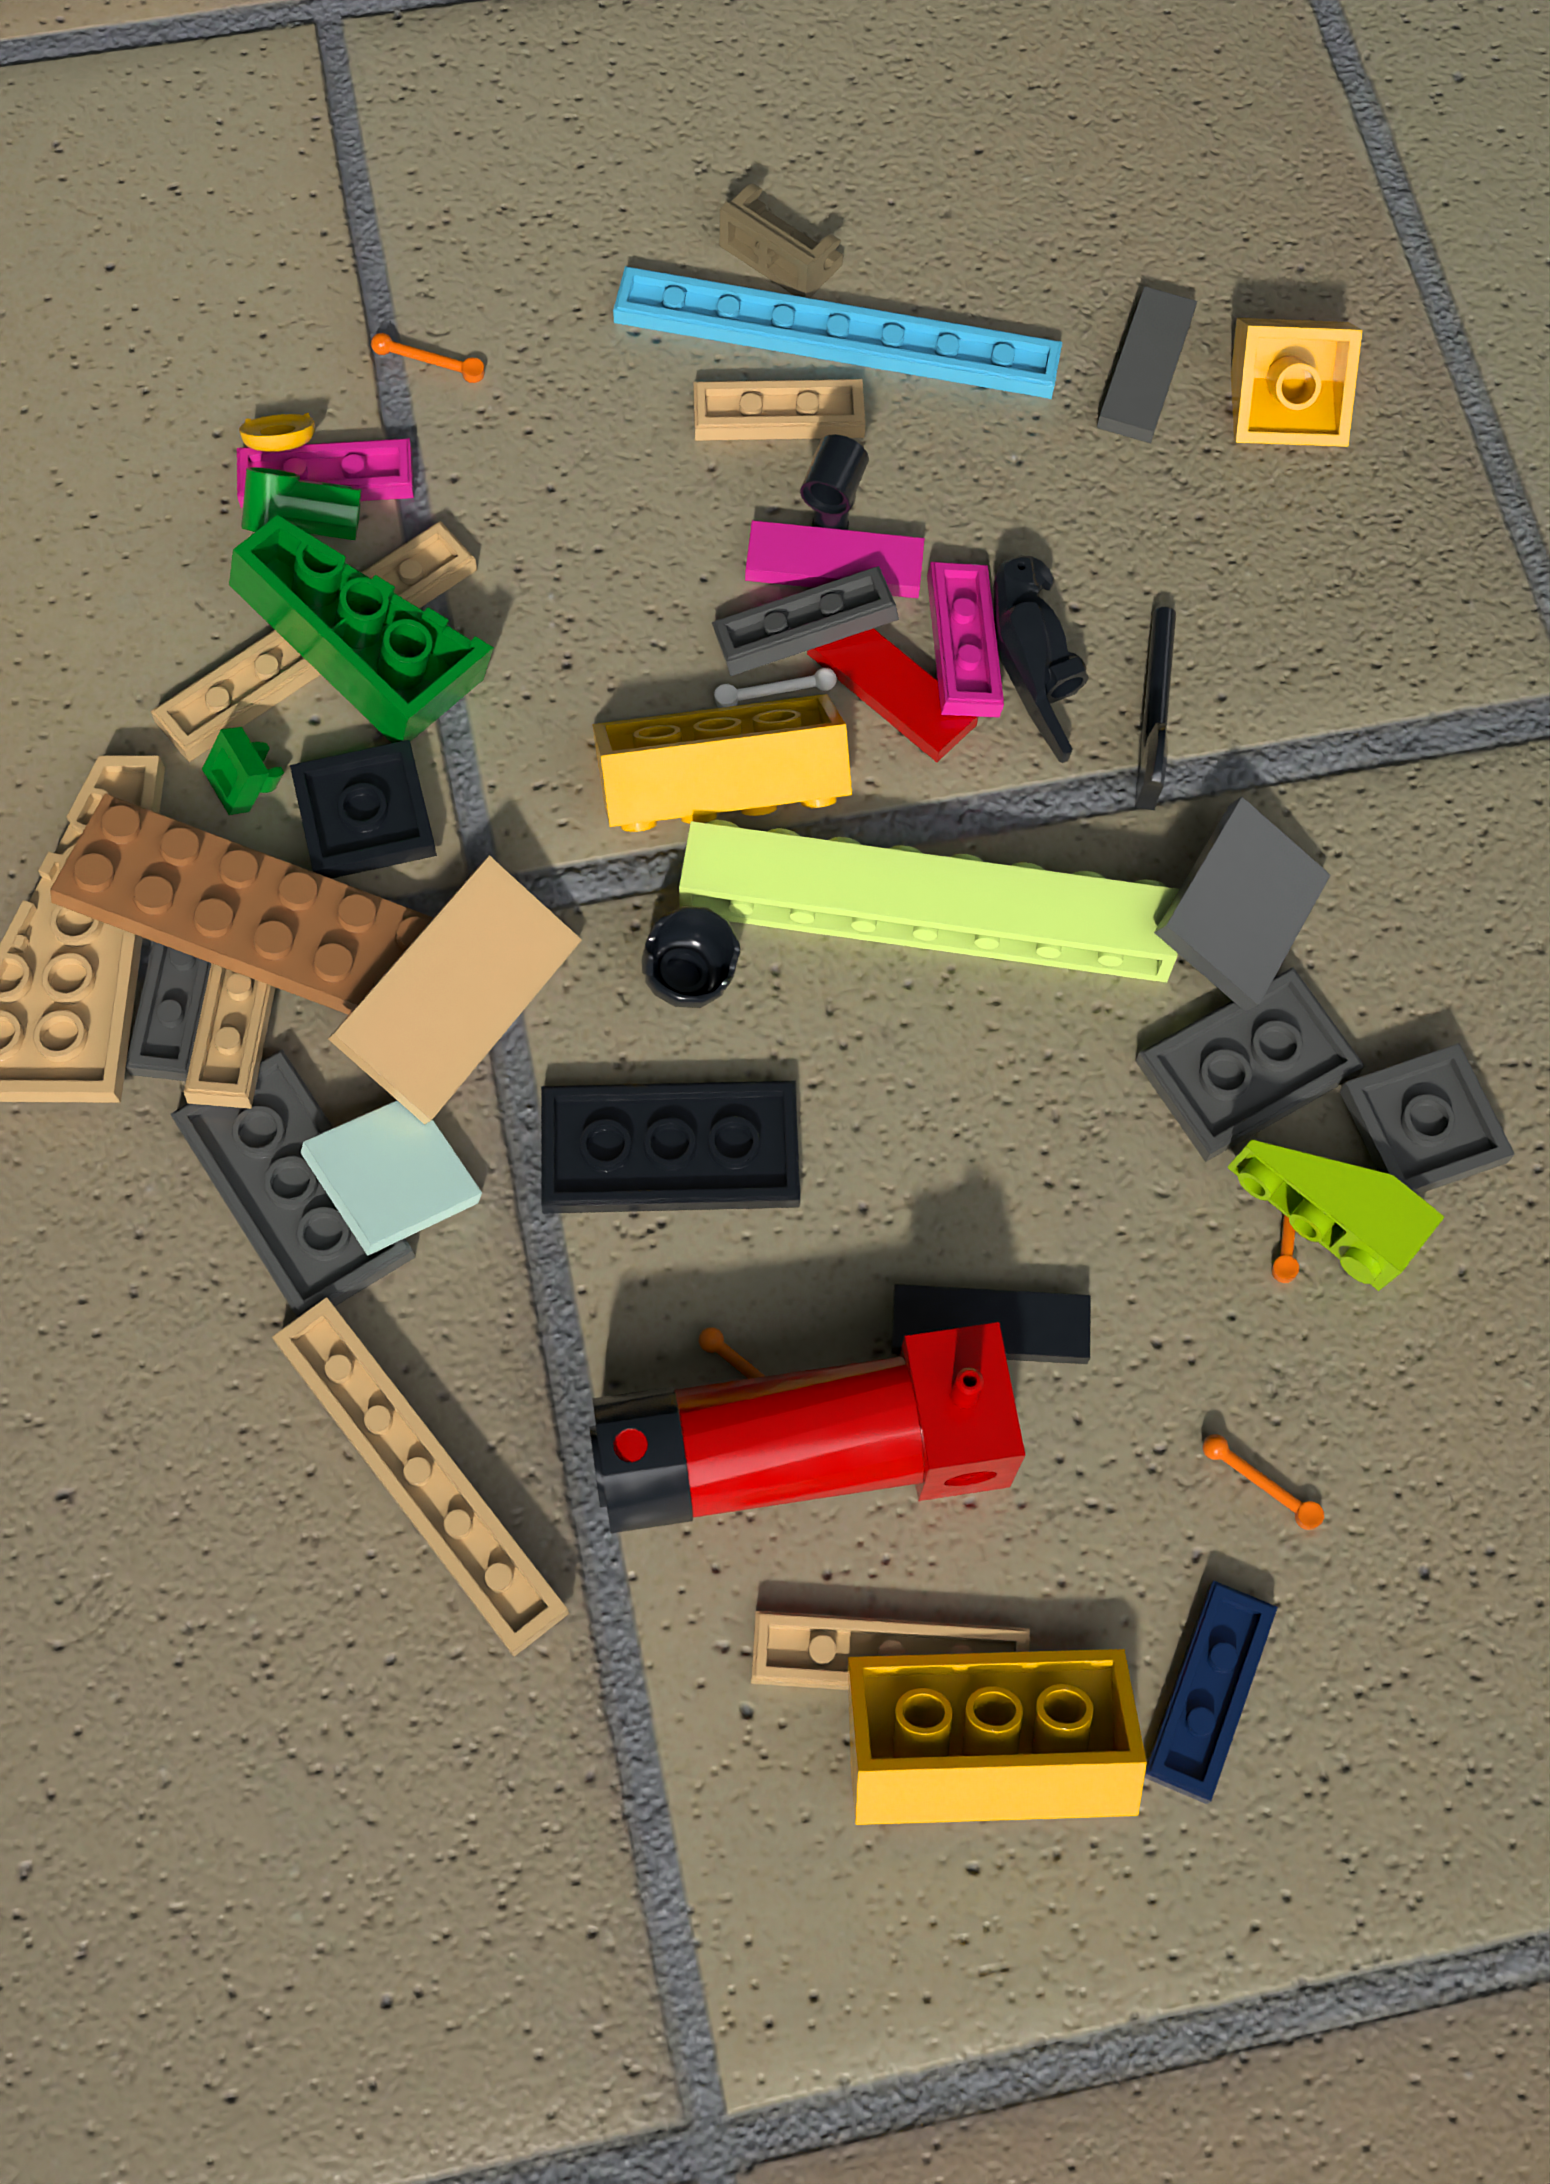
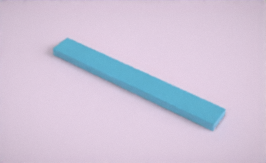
M627 266L624 268L613 309L614 323L1048 399H1052L1062 348L1061 341Z

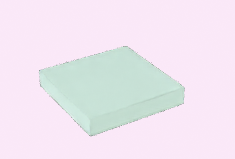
M399 1101L392 1102L308 1139L302 1145V1156L367 1256L478 1204L482 1194L433 1119L427 1124H423Z

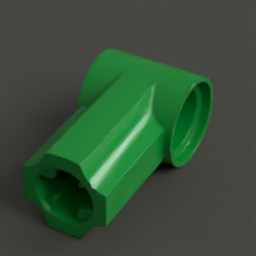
M248 467L246 468L241 528L256 532L276 515H279L308 534L356 540L362 488L302 480L299 474L288 471Z

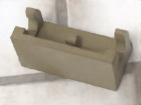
M754 183L747 185L730 203L726 202L720 208L719 246L791 294L811 298L843 265V254L835 250L841 243V240L833 234H829L819 243L815 242L766 210V204L757 199L763 191L762 188Z

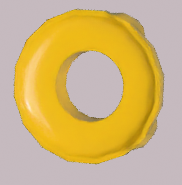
M309 413L304 415L277 414L252 420L247 418L245 423L239 427L242 441L247 447L262 452H279L295 449L308 443L315 433V423Z

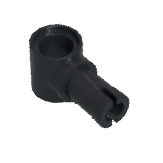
M834 434L827 435L821 439L801 486V498L808 506L814 509L812 527L849 529V510L855 504L856 492L869 462V456L861 444L847 436Z

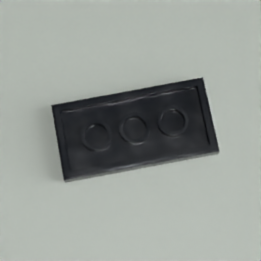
M796 1080L541 1086L542 1213L800 1208Z

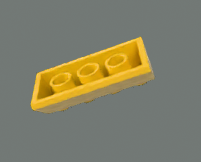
M828 694L592 724L609 827L621 826V829L624 831L638 832L654 828L657 825V821L681 818V821L690 824L691 821L705 823L716 819L717 813L741 810V813L744 815L759 816L776 811L777 805L800 802L804 807L820 808L836 803V797L852 795L846 723Z
M1125 1649L848 1657L850 1766L855 1825L1138 1816L1147 1761Z

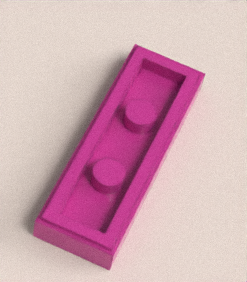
M410 438L305 444L295 449L279 452H262L249 447L237 448V497L240 508H243L246 468L248 467L288 471L299 474L302 480L362 488L361 501L414 498Z
M752 520L745 581L815 588L879 566L892 596L918 599L925 538Z
M931 562L927 573L941 715L1000 718L1004 707L988 565Z

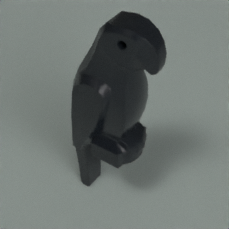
M1020 555L1010 558L999 565L993 584L994 623L998 654L1029 716L1058 761L1064 763L1069 760L1073 749L1050 704L1077 694L1079 689L1086 684L1089 676L1082 658L1075 653L1068 652L1066 636L1054 610L1039 597L1042 589L1050 591L1053 587L1054 579L1050 569L1041 560L1033 556Z

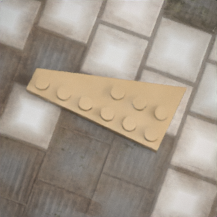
M98 756L67 815L70 824L55 853H47L38 870L42 876L30 901H22L0 943V1102L121 1103L143 937L51 903L50 889L104 794L159 814L165 766L160 756Z

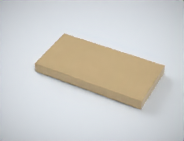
M489 855L331 1034L328 1040L423 1124H427L432 1121L582 939Z

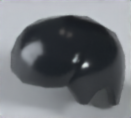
M682 906L663 915L654 924L645 942L641 959L645 983L655 996L674 1007L701 1008L721 997L724 990L731 983L741 953L740 943L728 920L707 907Z

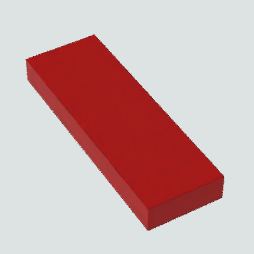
M874 628L807 651V655L823 668L832 669L838 681L935 762L943 758L977 726L978 717L941 715L938 681Z

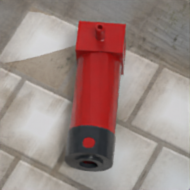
M999 1322L907 1335L904 1337L899 1357L682 1389H674V1386L592 1398L596 1425L589 1426L600 1508L607 1507L611 1534L692 1522L695 1517L914 1484L918 1501L1010 1488L1026 1456Z

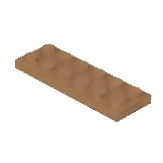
M108 794L103 795L50 889L51 903L348 1015L434 918Z

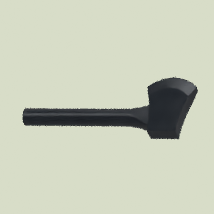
M1169 607L1155 609L1152 618L1141 743V766L1138 773L1135 808L1155 810L1164 786L1167 767V720L1176 612Z

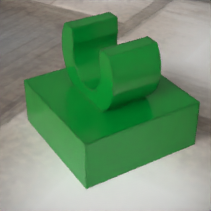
M243 727L221 729L202 767L205 776L228 815L250 812L259 793L274 791L284 774L281 767L266 768L263 762L270 747L264 742H251Z

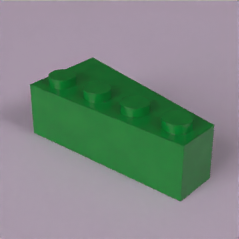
M276 515L233 549L229 586L391 743L410 740L411 742L484 680L494 647L476 636L470 640L448 626L449 620L429 607L423 611L394 593L395 586L377 575H374L372 579L346 564V556L279 515Z

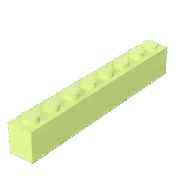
M712 820L707 823L690 822L679 885L680 907H707L730 922L1166 983L1178 956L1176 951L1154 933L1179 891L1176 888L1166 887V885L1159 881L1148 879L1135 882L1105 879L1101 874L1092 871H1078L1073 874L1046 871L1036 864L1027 862L1015 863L1010 866L983 862L980 858L969 854H956L950 857L924 854L914 847L904 845L893 846L888 849L861 845L858 841L847 837H834L829 840L802 837L794 831L782 828L771 829L767 832L739 828L736 824L724 820Z

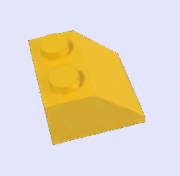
M1237 318L1231 368L1234 441L1236 443L1348 447L1362 329L1349 322Z

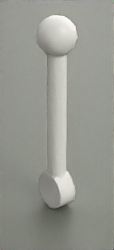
M821 668L812 676L736 689L730 684H722L716 688L714 698L716 706L722 708L736 706L738 701L813 687H817L822 691H828L835 686L837 677L832 669Z

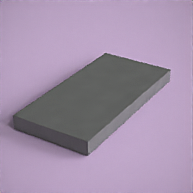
M283 1049L261 1061L252 1109L186 1104L170 1114L297 1318L326 1297L334 1307L415 1258L413 1249L405 1238L367 1256L301 1154L303 1142L333 1129V1126Z

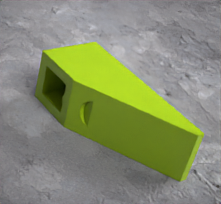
M1252 1139L1227 1166L1229 1170L1238 1176L1239 1183L1249 1194L1257 1199L1269 1201L1289 1218L1291 1226L1299 1235L1309 1241L1319 1242L1340 1259L1341 1266L1352 1278L1361 1283L1370 1284L1378 1291L1403 1272L1445 1217L1394 1175Z

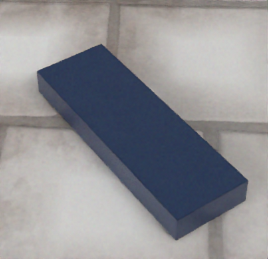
M1213 1580L1211 1582L1147 1759L1144 1778L1205 1804L1212 1801L1278 1608L1277 1606Z

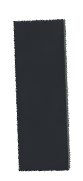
M895 1284L893 1289L891 1353L900 1354L904 1337L907 1335L999 1322L1007 1360L1088 1364L1090 1360L1091 1295Z

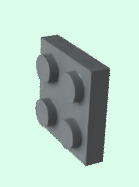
M1460 1043L1347 1081L1339 1091L1377 1171L1394 1175L1417 1195L1507 1164L1515 1155Z

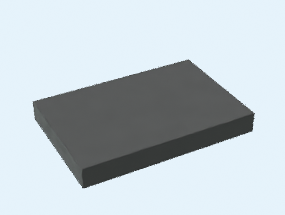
M1240 797L1226 809L1154 933L1247 1012L1260 1005L1331 875L1247 800Z
M1294 967L1274 977L1259 1006L1245 1012L1234 1001H1231L1138 1053L1136 1063L1205 1162L1358 1076L1365 1067Z

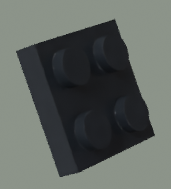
M410 740L290 765L314 873L334 879L437 856Z

